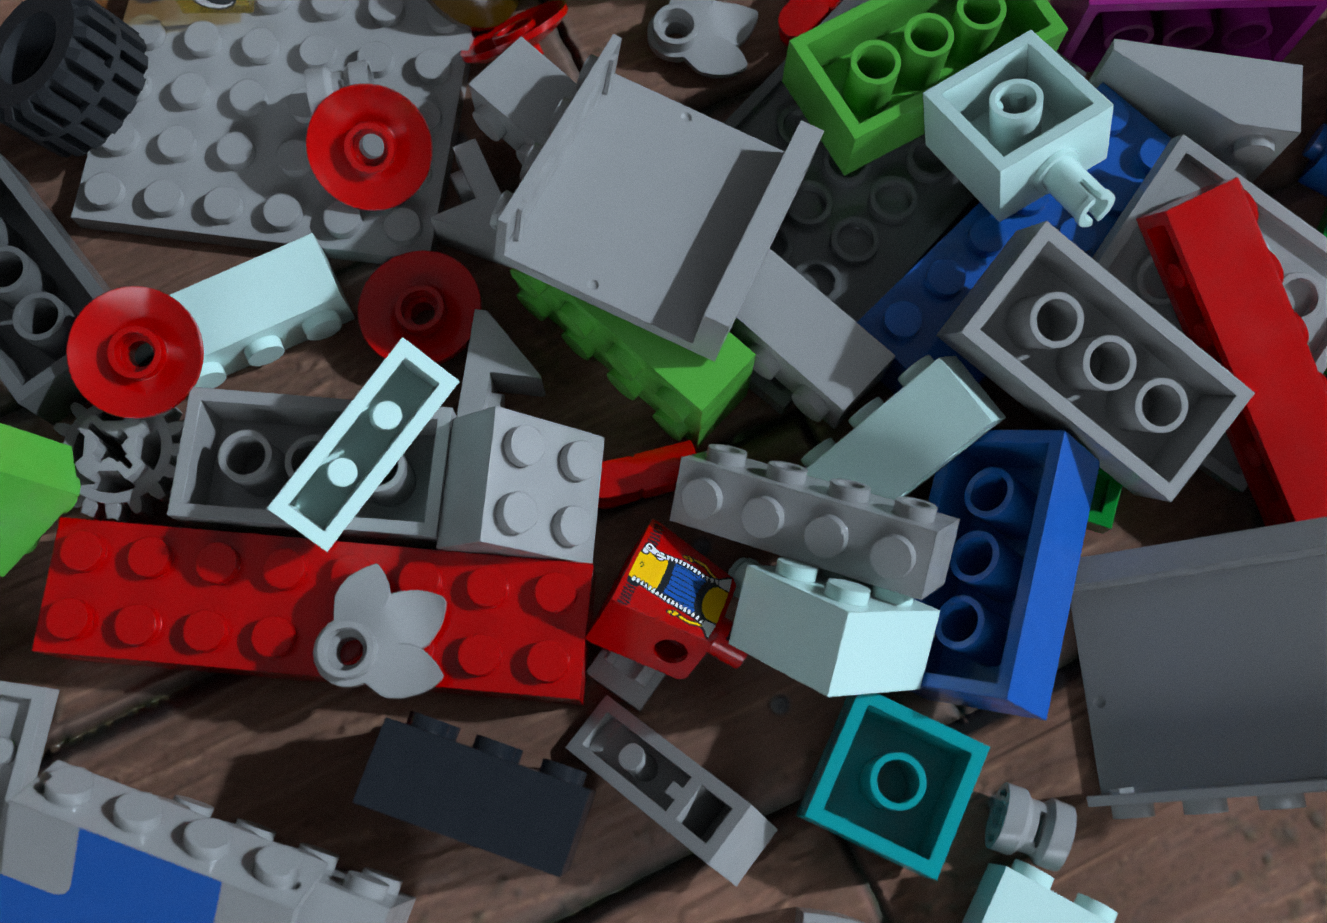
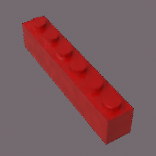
M1239 177L1205 186L1137 218L1136 221L1184 335L1255 393L1225 432L1265 527L1327 517V378L1317 369L1307 344L1309 341L1307 326L1303 319L1293 310L1282 284L1284 280L1282 265L1278 258L1268 250L1257 223L1259 218L1257 205L1253 197L1243 189Z

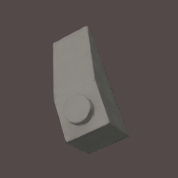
M608 695L604 697L565 747L735 886L738 885L778 830L749 802Z

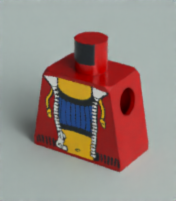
M652 518L627 556L585 639L676 679L687 678L707 652L735 669L741 666L748 655L729 644L734 621L726 617L725 614L737 587L733 577Z

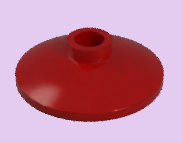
M564 0L550 1L508 18L500 26L486 30L474 38L468 51L461 50V58L465 63H491L521 36L540 53L544 54L539 43L550 35L568 12L566 2Z
M359 83L336 90L327 96L316 108L310 119L306 135L308 161L315 177L334 198L354 208L384 210L405 202L422 186L431 167L432 139L424 117L408 98L394 89L383 85ZM375 134L382 139L384 143L382 155L371 156L366 153L363 148L365 135Z
M419 250L406 252L383 263L369 277L362 289L358 302V322L369 346L383 359H386L403 337L439 365L458 355L469 344L475 309L482 310L481 294L471 273L456 259L435 251ZM424 310L435 312V316L429 322L421 325L415 323V319L420 312Z
M143 286L116 288L93 299L75 319L67 341L68 368L80 393L100 410L124 418L140 419L154 417L180 404L196 385L204 361L202 335L191 313L170 295ZM149 343L154 351L153 359L148 365L140 367L135 360L136 350L142 344Z

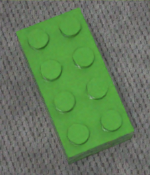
M869 0L789 40L782 82L809 123L824 130L821 141L845 176L925 134L923 92L1029 30L1037 34L1056 52L1068 28L1048 0Z
M510 269L511 275L518 284L519 293L517 298L520 303L538 320L543 321L548 316L564 330L561 334L563 340L581 358L589 360L594 356L609 370L607 373L609 381L625 397L634 400L639 396L656 411L653 414L656 423L675 440L681 441L685 436L698 448L747 396L756 354L730 332L714 362L519 270Z

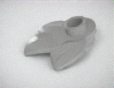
M670 0L669 4L662 7L650 20L647 30L648 44L651 50L661 59L669 62L685 61L696 73L710 78L736 76L747 68V61L739 47L752 34L757 24L759 13L757 10L716 0ZM677 33L684 36V38L673 39L667 36Z
M378 564L367 566L355 572L342 583L336 592L334 620L321 630L315 641L313 656L317 670L324 679L334 685L353 688L367 684L375 692L389 699H405L431 690L441 682L444 675L435 660L423 649L431 644L441 629L447 607L446 600L441 595L422 590L400 591L391 594L387 577ZM351 640H359L363 646L361 659L353 665H345L340 657L342 647Z

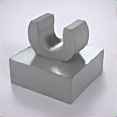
M605 648L600 651L586 671L587 675L639 712H641L666 676L662 672Z

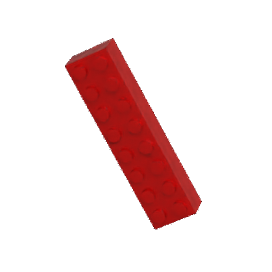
M60 517L32 651L76 661L330 683L321 676L316 668L313 656L315 641L321 630L334 620L335 594L342 583L355 572L367 566L378 564L387 577L391 594L400 591L422 590L441 595L446 600L447 607L441 629L431 644L423 649L435 660L444 676L440 683L427 692L584 706L586 671L588 669L590 641L586 640L585 637L592 626L597 576L593 563L335 541L330 549L325 551L307 538ZM351 640L344 644L340 657L345 665H353L361 659L363 654L361 642L359 640Z

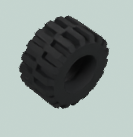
M94 0L22 1L0 26V123L60 157L69 158L71 155L79 157L86 155L91 148L96 150L106 142L112 133L115 134L121 128L124 120L129 113H132L137 104L136 100L142 92L146 80L144 73L148 68V56L145 55L147 47L144 39L139 36L135 29Z

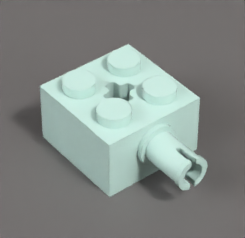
M1032 30L1027 31L923 92L926 146L999 222L1046 194H1051L1075 218V222L1081 227H1089L1093 224V219L1087 214L1088 211L1097 221H1100L1112 208L1115 195L1107 188L1105 189L1087 170L1107 158L1114 104Z
M743 557L737 560L730 568L728 574L733 577L737 586L733 596L739 598L729 640L730 645L827 697L920 689L940 610L919 602L913 597L787 557H778L776 566L761 565L752 558L747 559Z

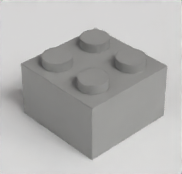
M493 406L453 418L436 548L456 552L593 563L605 437L499 406Z

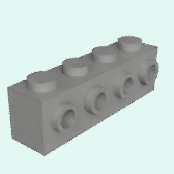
M710 444L705 452L681 458L670 521L919 600L924 599L945 584L960 519L938 513V507L930 502L911 497H896L895 500L871 494L870 486L857 481L833 478L829 482L808 476V470L797 464L783 461H769L766 464L746 458V451L728 445Z

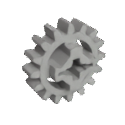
M76 402L70 405L72 413L77 419L72 425L56 423L53 429L65 437L63 444L72 446L76 476L81 484L80 494L74 506L77 508L82 506L81 513L95 520H102L107 515V519L113 522L127 523L131 510L141 518L150 520L153 518L151 503L160 500L169 505L171 495L169 489L173 484L184 421H179L183 413L175 406L171 410L154 417L140 419L125 418L122 421H116L124 417L109 414L94 405L88 409ZM115 441L121 444L123 450L127 453L125 457L132 463L131 468L124 464L123 458L120 456L121 452L114 445ZM123 487H134L130 490L117 493Z

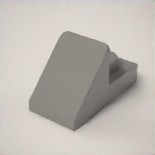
M474 138L453 147L459 171L450 174V177L462 204L436 214L432 217L431 221L439 242L443 245L512 268L494 259L497 230L491 228L490 219L495 205L501 196V192Z
M475 309L457 417L493 406L505 408L504 394H497V392L544 397L546 393L542 378L488 311Z

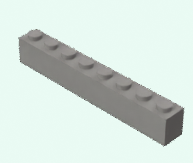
M521 36L469 83L475 108L472 116L479 128L490 139L497 142L502 138L516 150L518 160L523 165L532 145L539 143L544 146L550 136V122L557 105L564 97L570 100L574 98L577 93V83ZM770 248L729 331L756 354L753 369L759 375L768 380L775 377L793 393L791 398L803 414L816 422H820L823 419L833 429L882 380L895 358L891 351Z

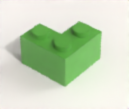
M0 423V576L4 577L24 554H29L36 548L41 536L62 514L68 513L74 507L80 494L81 484L76 476L72 446Z

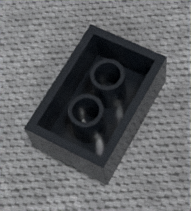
M412 710L406 723L385 717L352 801L353 803L559 878L570 870L597 792L583 787L587 773L543 758L539 771L519 764L524 752L523 750L479 734L476 735L472 747L456 741L461 728Z

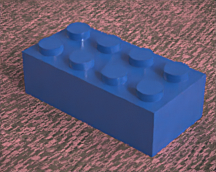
M990 430L935 473L928 502L938 507V513L959 518L960 522L945 584L922 600L914 598L919 602L940 610L921 687L919 690L908 691L927 700L1047 720L1100 461L1065 430Z

